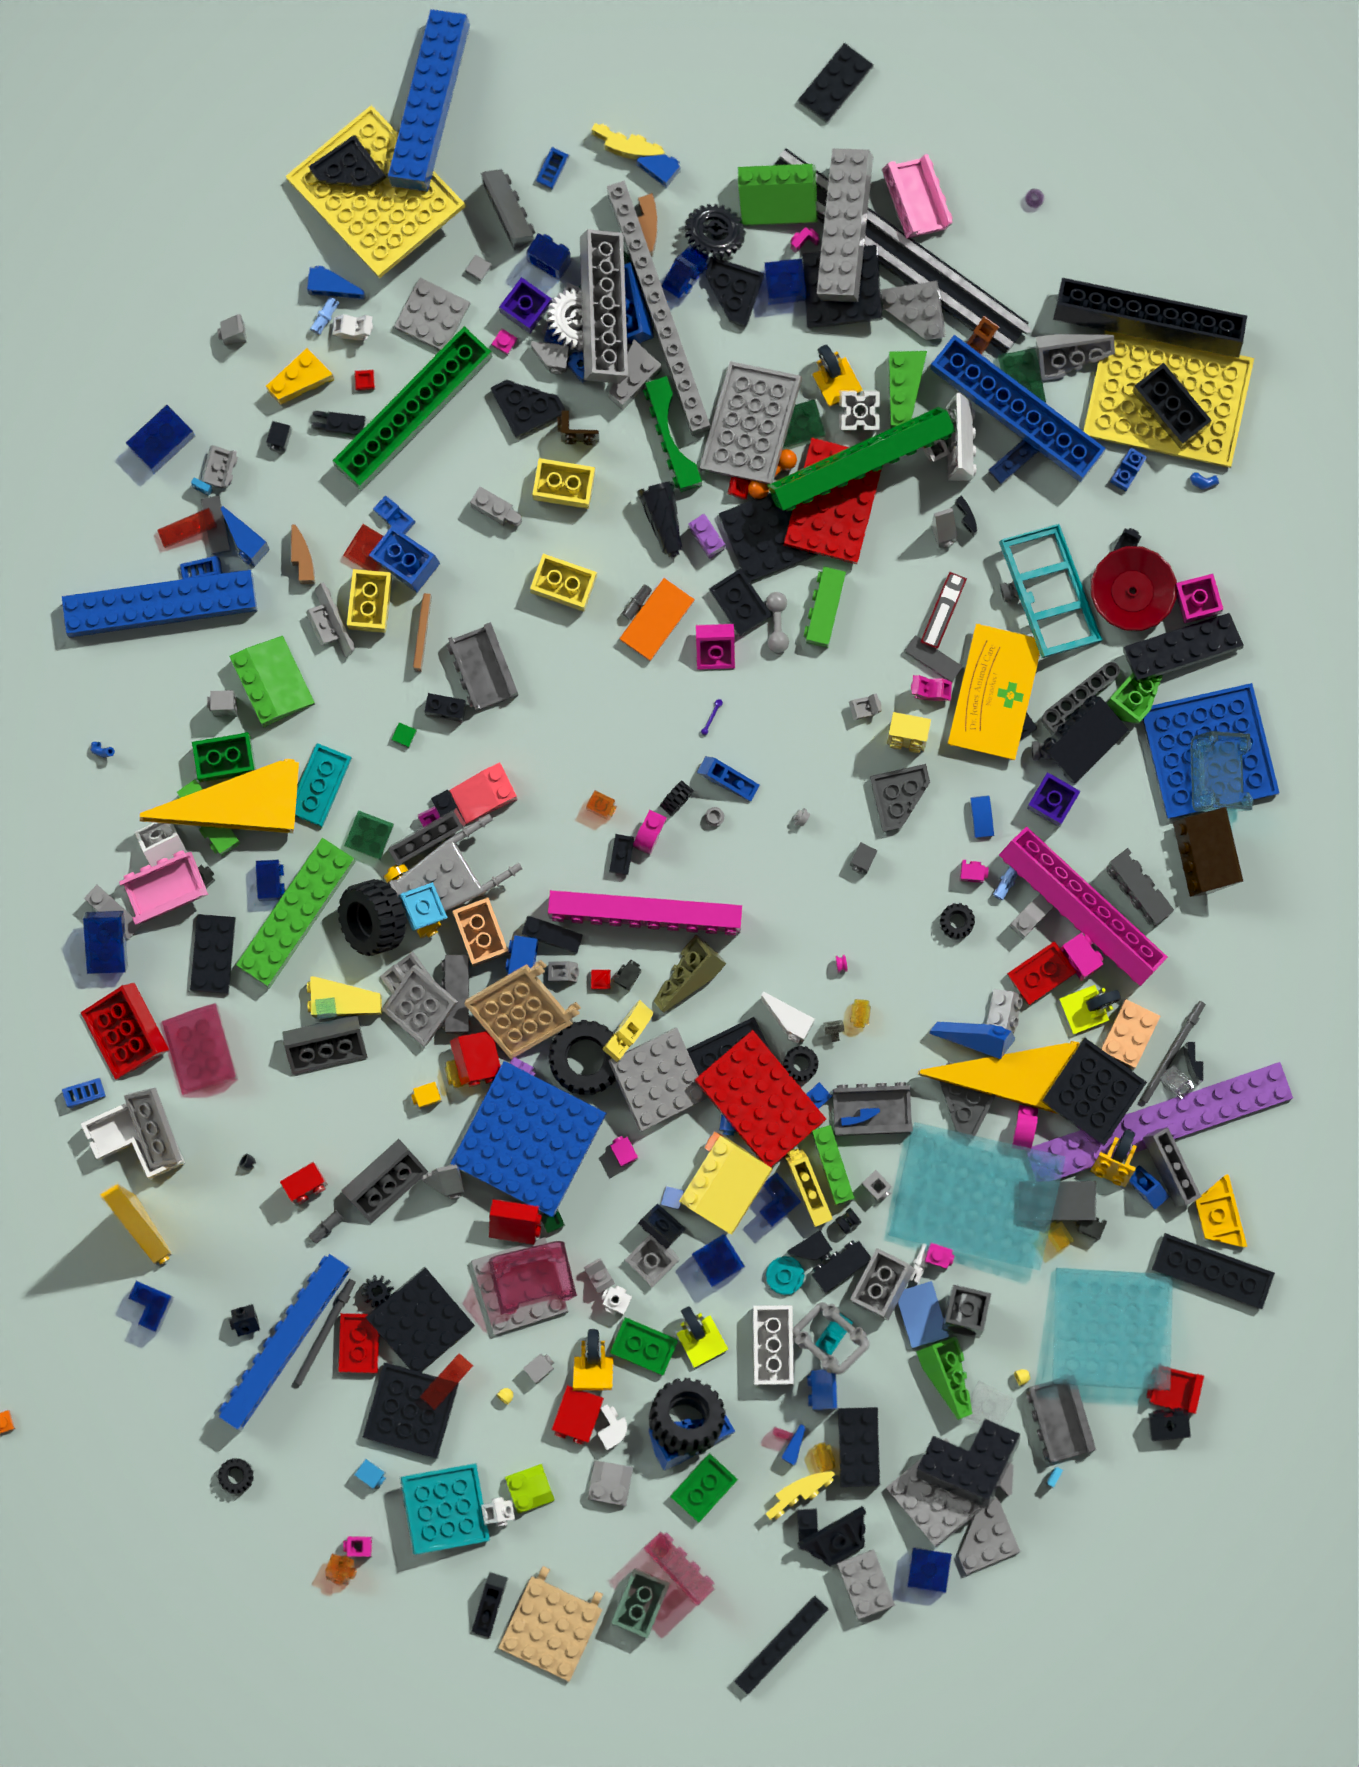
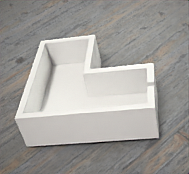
M126 1103L81 1123L87 1139L92 1141L89 1144L97 1160H102L133 1145L149 1179L185 1164L179 1150L182 1158L181 1161L153 1168L149 1167Z

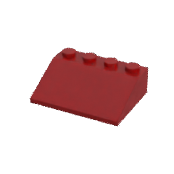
M135 983L120 986L81 1012L115 1080L169 1051Z

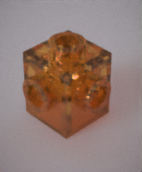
M336 1554L331 1555L325 1569L327 1580L337 1585L343 1584L347 1586L351 1579L354 1580L357 1572L354 1560L348 1556Z

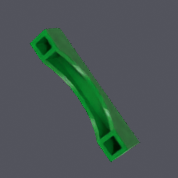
M667 376L646 382V389H643L646 400H650L651 407H649L651 417L656 418L657 424H655L657 435L662 436L663 442L660 443L663 453L667 452L669 459L666 461L669 470L674 472L675 477L672 480L675 488H679L681 493L702 486L697 465L680 452L669 431L668 412L673 399V393Z

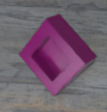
M435 806L418 814L423 827L441 817Z

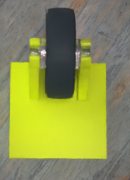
M1093 985L1059 998L1074 1035L1109 1021L1107 1013L1113 1010L1112 1004L1119 1001L1121 996L1118 990L1106 992L1105 988L1097 990L1096 986Z
M690 1306L681 1310L685 1321L680 1323L683 1330L676 1334L694 1368L729 1350L711 1315L703 1318L701 1313L695 1315Z

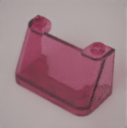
M554 1241L500 1254L489 1259L490 1272L501 1314H513L519 1308L520 1303L557 1295L558 1298L567 1301L577 1296L563 1241Z

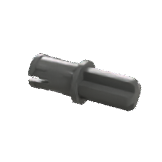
M644 584L635 597L630 598L631 601L622 614L632 620L640 607H643L642 604L652 589Z
M335 1210L324 1221H320L321 1224L309 1234V1238L314 1243H318L329 1231L331 1233V1230L344 1218Z

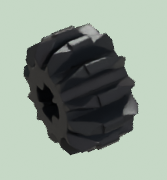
M373 1275V1283L367 1278L366 1282L370 1284L369 1287L362 1285V1288L367 1290V1292H363L361 1295L363 1297L369 1296L365 1300L366 1304L373 1300L371 1304L373 1308L376 1306V1302L380 1305L383 1300H386L387 1296L391 1295L388 1291L394 1290L393 1286L387 1287L391 1283L389 1279L383 1284V1275H381L379 1281L377 1276ZM378 1286L382 1287L380 1290L383 1293L375 1297L373 1289H377Z

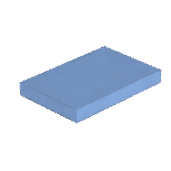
M932 1281L904 1289L898 1305L911 1348L948 1338V1332L942 1330L944 1319Z

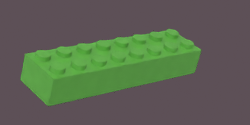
M322 837L237 962V967L268 988H271L355 864V859Z

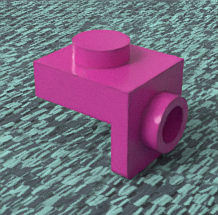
M805 227L800 233H795L791 238L790 249L797 253L807 240H810L817 246L820 242L819 234L815 230H809Z
M930 1243L925 1262L947 1269L948 1265H952L955 1255H952V1249Z

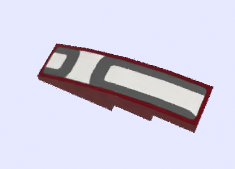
M949 571L920 642L937 649L939 648L967 578Z

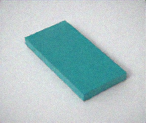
M316 743L297 787L295 817L323 828L352 760L351 756Z

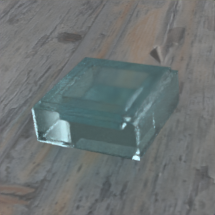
M335 997L315 1000L317 1019L337 1017Z

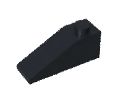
M527 916L522 931L523 937L535 938L538 942L578 953L583 937L580 933L531 916Z
M489 1572L471 1633L487 1638L491 1637L508 1577Z

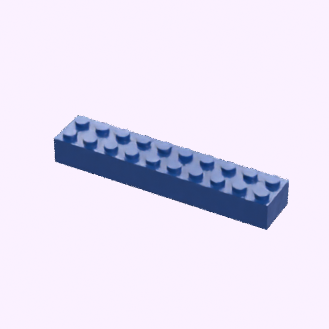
M430 9L388 173L392 187L427 192L429 190L470 27L467 14Z
M956 335L950 339L931 363L930 370L1080 483L1104 454L1105 447Z
M251 570L62 596L66 634L69 638L258 611Z
M331 1254L321 1259L318 1264L321 1267L317 1273L313 1272L307 1280L309 1282L307 1288L300 1290L296 1296L298 1298L296 1304L289 1306L285 1313L287 1315L285 1320H280L274 1329L276 1331L275 1335L268 1337L263 1345L265 1349L262 1354L258 1353L252 1361L254 1365L251 1370L247 1369L241 1377L243 1381L240 1386L236 1385L231 1391L230 1396L232 1398L230 1401L224 1402L219 1409L221 1413L219 1417L237 1430L242 1431L351 1271L349 1266Z

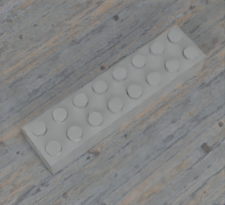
M832 148L817 295L821 301L858 302L873 155L869 149Z
M587 229L580 236L584 379L620 384L628 377L623 233Z

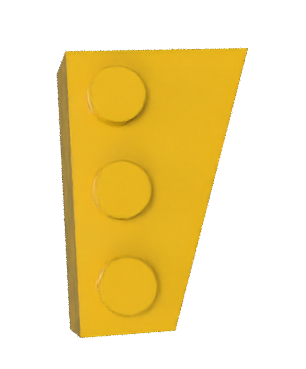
M306 348L266 385V389L281 405L335 379L333 374L319 359Z

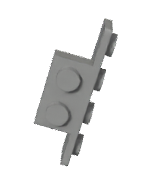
M324 582L320 583L315 588V593L321 605L308 609L306 614L321 646L338 641L344 656L347 657L355 650L354 643L349 638L346 625L341 620L338 608L332 601L330 590Z

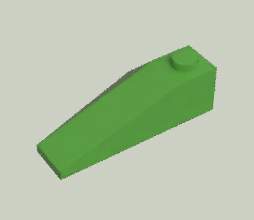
M957 1336L916 1351L924 1372L956 1418L959 1420L973 1414L970 1394L965 1387L964 1379H967V1374L963 1372L962 1367L964 1355Z

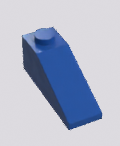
M324 266L309 268L308 294L365 299L364 290L326 269Z
M705 756L697 771L699 775L748 801H752L760 786L714 757Z

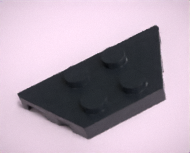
M861 1506L799 1541L797 1543L800 1549L811 1553L813 1557L821 1559L823 1563L830 1567L865 1548V1508Z

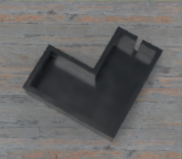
M984 1419L969 1451L933 1436L926 1449V1454L923 1455L918 1465L916 1478L988 1509L1020 1443L1021 1434Z

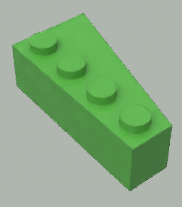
M889 351L890 429L912 419L927 351Z

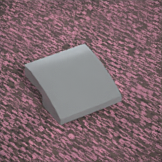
M414 952L409 953L399 963L393 965L380 976L392 994L413 965H417L432 978Z

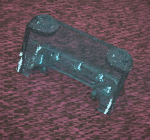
M1210 731L1193 737L1191 741L1192 805L1195 811L1208 812L1222 807H1226L1227 812L1252 810L1253 798L1249 792H1243L1242 755L1247 754L1252 746L1250 734Z

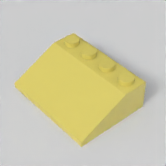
M719 1136L679 1202L732 1235L773 1169L730 1139Z

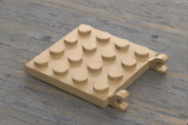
M542 960L536 962L532 968H529L527 964L465 1000L466 1007L510 1059L570 1026L573 1023L572 1018L580 1014L578 1010L581 1007L577 1002H574L564 1010L537 976L545 972L543 968L546 967Z
M543 1566L538 1578L531 1577L500 1643L499 1649L570 1682L603 1610L598 1607L603 1594L596 1591L591 1603H588L546 1583L545 1580L550 1569Z

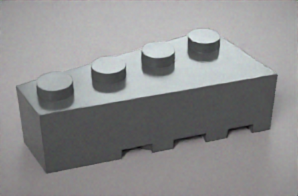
M1126 848L1109 862L1107 873L1113 880L1116 879L1120 883V890L1125 895L1129 894L1133 899L1131 900L1133 906L1137 910L1141 909L1145 914L1143 915L1145 921L1149 925L1153 924L1155 927L1173 913L1174 909L1159 889L1155 891L1153 888L1155 884L1148 875L1142 874L1141 864L1138 860L1131 859L1129 855L1132 852L1129 848Z

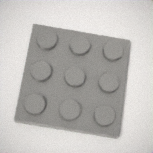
M419 278L394 328L440 351L453 338L470 306V302L429 281Z
M413 965L382 1010L421 1045L427 1046L458 1001L417 965Z

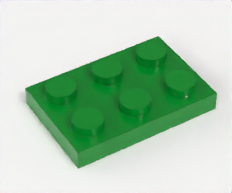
M625 1317L610 1353L664 1376L678 1339Z
M709 1453L670 1497L699 1523L738 1479Z

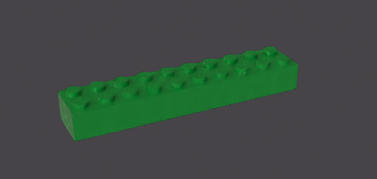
M464 326L332 460L334 466L362 491L492 358V351Z
M937 407L767 486L775 505L782 510L790 511L795 509L796 505L801 502L808 503L814 500V496L818 494L822 496L830 493L831 488L836 486L840 488L847 485L848 481L853 478L855 480L866 476V472L871 470L872 472L878 471L883 468L882 465L888 462L893 464L899 461V457L903 455L910 456L915 454L917 449L921 447L928 448L934 445V441L938 439H948L952 436L951 433L956 431L948 411Z

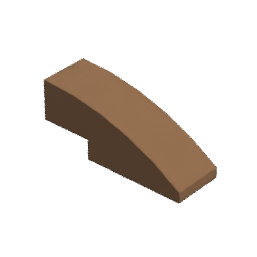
M651 193L638 198V204L643 215L638 217L652 257L657 240V212L654 197Z
M292 524V565L299 566L300 584H315V571L309 548L297 526Z

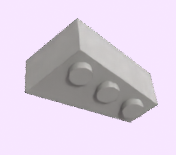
M635 340L627 353L628 377L620 384L613 383L609 391V398L622 410L645 388L646 382L652 381L662 371V365Z

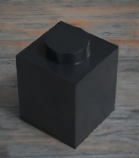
M272 421L266 441L270 450L275 452L287 450L292 432L291 425Z

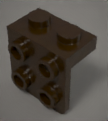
M562 411L561 416H558L557 428L558 432H561V442H565L568 445H574L576 442H584L585 445H595V442H599V430L569 429V411Z

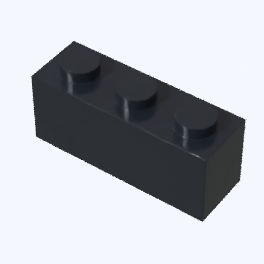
M852 1240L844 1246L846 1250L842 1253L835 1252L828 1257L830 1260L825 1265L820 1263L812 1269L814 1273L811 1276L824 1294L870 1262L871 1256L859 1240L856 1243Z

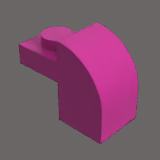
M913 675L911 683L912 695H915V698L920 700L951 701L952 682L943 678L928 679L921 675Z
M649 809L637 833L633 847L651 855L667 817Z
M1019 1105L1012 1148L1031 1152L1038 1120V1108Z

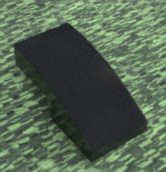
M961 495L955 500V505L965 515L961 521L962 525L974 537L977 534L975 517L970 506Z

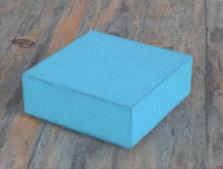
M1055 1467L1046 1482L1047 1485L1053 1488L1063 1470Z

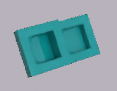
M840 1313V1316L848 1323L853 1324L854 1321ZM830 1321L815 1345L827 1354L832 1355L847 1331L837 1322Z

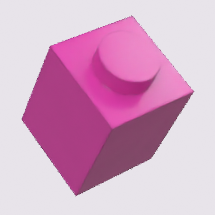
M620 1136L612 1141L613 1144L610 1147L621 1167L638 1159L628 1137L623 1138V1136Z

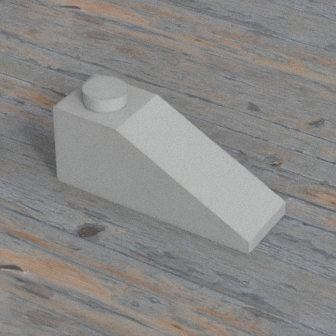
M953 508L934 513L931 527L938 547L943 546V548L954 545V542L957 540Z
M98 885L84 898L128 939L142 926L141 924L135 925L132 916Z
M1039 894L1012 921L1010 927L1024 939L1054 906Z

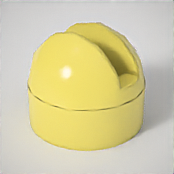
M1020 1369L1014 1372L1019 1386L1029 1382V1371Z
M503 1388L496 1394L506 1405L513 1400V1392L509 1388Z

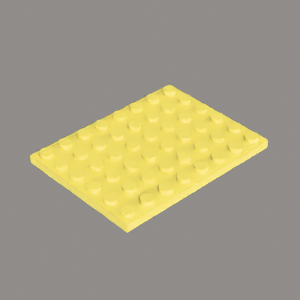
M371 105L285 177L380 279L463 210L466 205L434 170L428 192L391 186L388 173L398 133ZM355 135L386 176V179L371 189L321 184L309 170L308 166Z
M1105 331L1104 335L1114 336L1115 354L1098 361L1083 432L1094 439L1231 468L1254 358L1242 355L1236 358ZM1162 363L1169 368L1212 420L1208 428L1181 449L1132 392L1138 382Z

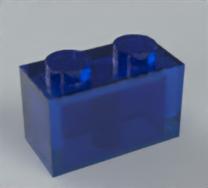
M279 859L256 861L257 897L259 901L280 900L285 893V883H281V876H284V864H280Z

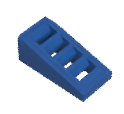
M551 147L536 181L553 189L570 155ZM555 154L563 158L562 161L552 158ZM550 161H552V162L558 164L559 167L556 168V167L550 165V164H549ZM549 168L555 171L556 174L553 175L547 172L546 169ZM543 175L552 178V182L542 178Z
M217 556L180 564L182 579L223 574L221 561ZM203 564H206L207 573L204 572ZM195 566H198L199 575L196 573ZM188 567H191L192 577H189Z
M100 1078L62 1089L68 1108L106 1096ZM93 1084H96L99 1094L95 1095L92 1087ZM87 1086L91 1094L90 1097H87L85 1087ZM78 1089H81L83 1099L79 1098ZM72 1091H73V1094H74V1097H75V1100H76V1101H73V1102H72V1099H71V1096H70V1093H69V1092H72Z
M802 1424L799 1425L781 1456L783 1460L793 1466L797 1462L805 1431V1426Z

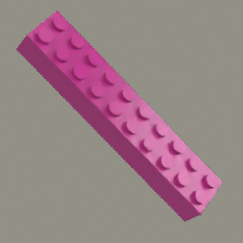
M1027 826L999 854L1006 864L1010 865L1034 890L1045 897L1048 903L1058 909L1062 916L1071 921L1076 929L1087 935L1092 943L1102 950L1104 955L1111 958L1118 968L1125 971L1140 986L1168 958Z
M550 890L548 916L552 918L553 922H564V919L572 920L571 923L583 924V921H590L592 925H602V922L610 923V926L621 927V924H629L630 928H640L643 925L648 926V929L652 930L667 927L668 931H679V928L687 929L686 932L698 933V930H706L707 934H717V931L725 932V935L736 936V933H740L742 905Z

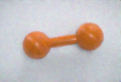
M782 450L775 477L781 470L787 471L795 467L797 456L792 450ZM751 481L748 486L749 494L755 499L766 497L769 493L768 484Z

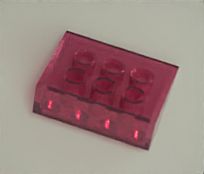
M216 1003L162 1021L182 1095L238 1079Z
M660 1532L643 1549L698 1606L714 1590L712 1585L715 1583L708 1575L703 1577L699 1573L701 1568L694 1561L690 1563L685 1558L688 1554L680 1546L676 1548L672 1544L674 1539L667 1532L664 1534Z

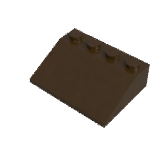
M1226 807L1173 822L1190 897L1208 895L1244 882Z

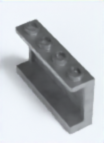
M491 622L484 624L483 628L459 637L448 638L449 644H447L450 655L454 654L456 661L453 664L456 672H461L463 679H460L463 690L467 689L470 695L466 697L470 708L474 707L475 711H479L518 696L516 686Z
M906 1082L894 1083L895 1086H887V1083H876L875 1087H868L867 1084H856V1088H848V1085H837V1088L833 1089L835 1136L912 1133L910 1085H906ZM880 1108V1112L868 1120L851 1125H841V1117L860 1116V1109Z
M1075 1375L1028 1387L1029 1391L1026 1392L1028 1402L1032 1403L1034 1407L1031 1413L1034 1422L1039 1424L1040 1429L1037 1430L1039 1440L1043 1441L1045 1448L1042 1449L1045 1460L1049 1459V1463L1096 1450Z

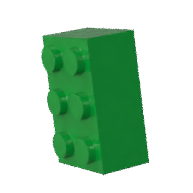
M249 732L192 742L197 779L200 783L237 777L256 770Z

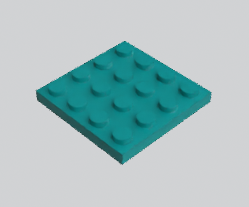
M476 1463L400 1477L413 1555L490 1541L488 1526L484 1524L482 1505L484 1504Z

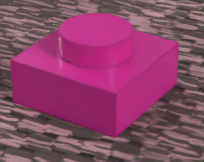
M501 328L492 342V346L508 355L518 338Z

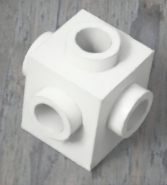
M616 1285L615 1288L610 1287V1290L606 1289L601 1300L604 1301L603 1305L606 1306L605 1310L614 1315L618 1312L624 1315L632 1296L625 1294L626 1289ZM618 1297L619 1302L613 1303L612 1299Z
M502 1497L492 1499L490 1504L482 1505L484 1524L495 1523L497 1527L508 1525V1520L515 1519L512 1500L504 1501Z

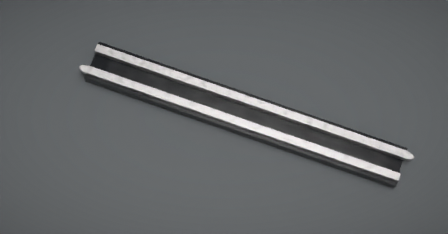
M786 148L774 165L808 163ZM816 170L817 219L824 224L829 179ZM868 207L864 246H878L880 265L908 285L938 281L942 309L972 331L975 330L983 316L998 325L999 329L990 344L1005 355L1022 333L1028 335L1031 333V329L1028 326L1029 322L912 238L906 239L904 232Z

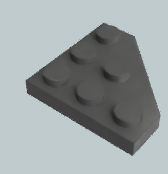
M926 764L870 776L883 833L902 829L929 786L930 779Z
M939 1081L956 1132L974 1140L996 1095H988L980 1091Z

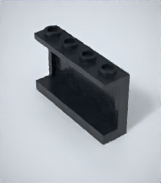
M1093 695L1084 701V705L1071 714V718L1066 723L1058 727L1057 732L1053 736L1048 737L1044 741L1041 749L1048 753L1062 769L1067 780L1076 783L1129 729L1101 697Z

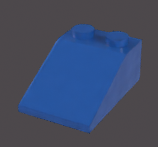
M222 506L220 509L240 552L241 560L247 565L251 563L256 566L270 550L267 542Z
M391 526L369 554L374 561L417 593L441 564L435 554L393 526Z
M825 1369L811 1371V1375H807V1386L811 1387L812 1392L811 1395H808V1406H812V1410L837 1409L836 1373L827 1372Z

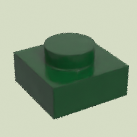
M558 1209L554 1217L546 1213L542 1214L541 1220L548 1234L565 1226Z

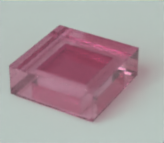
M774 1427L772 1433L788 1441L791 1440L793 1433Z

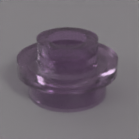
M1031 189L1026 193L1025 201L1028 206L1037 208L1043 204L1044 195L1038 189ZM1031 196H1038V200H1033Z

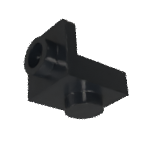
M1124 528L1113 551L1125 546H1137L1142 536L1135 529Z

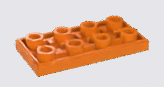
M663 578L619 639L651 661L695 599Z

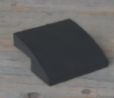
M1187 1042L1183 1046L1186 1066L1194 1083L1200 1084L1203 1081V1061H1195V1042Z

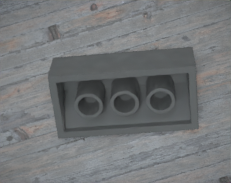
M502 169L482 172V184L513 250L534 241L533 234H536L532 224H528L525 219L528 217L524 207L520 208L517 202L520 199L516 190L512 191L510 187L512 182L508 173L504 174Z
M358 1015L282 1032L292 1075L368 1058Z
M398 1139L341 1191L363 1216L372 1223L417 1183L421 1176L427 1174L428 1170Z

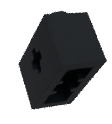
M428 693L424 712L427 716L463 722L467 703L463 699Z
M1173 1408L1172 1411L1154 1410L1152 1413H1148L1152 1441L1191 1437L1187 1409ZM1168 1421H1172L1171 1426H1167Z

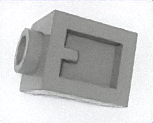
M571 961L548 962V981L577 982L579 976L578 963Z
M601 1258L584 1267L598 1293L615 1284Z

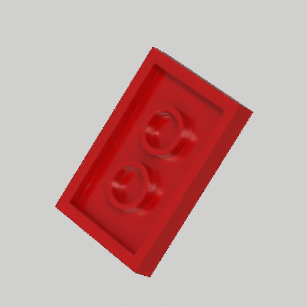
M1054 941L1008 972L1007 975L1029 1006L1077 972Z
M341 1313L338 1372L378 1373L379 1333L366 1319L368 1314Z

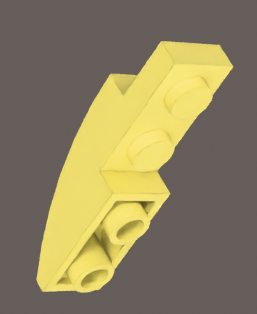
M595 123L591 129L593 136L605 141V150L615 155L637 160L639 157L665 154L663 147L656 143L651 144L647 142V139L637 134L635 136L631 134L627 140L625 135L610 131V128L604 124L598 125Z
M638 1000L620 1023L617 1031L603 1047V1050L616 1062L619 1061L640 1036L654 1012L641 1000Z
M834 1472L813 1474L786 1486L775 1494L780 1501L765 1514L770 1520L773 1517L777 1520L785 1513L782 1509L787 1505L792 1507L800 1500L797 1496L801 1495L804 1500L807 1498L812 1500L819 1494L818 1489L822 1485L826 1488L834 1481L832 1478L835 1475Z

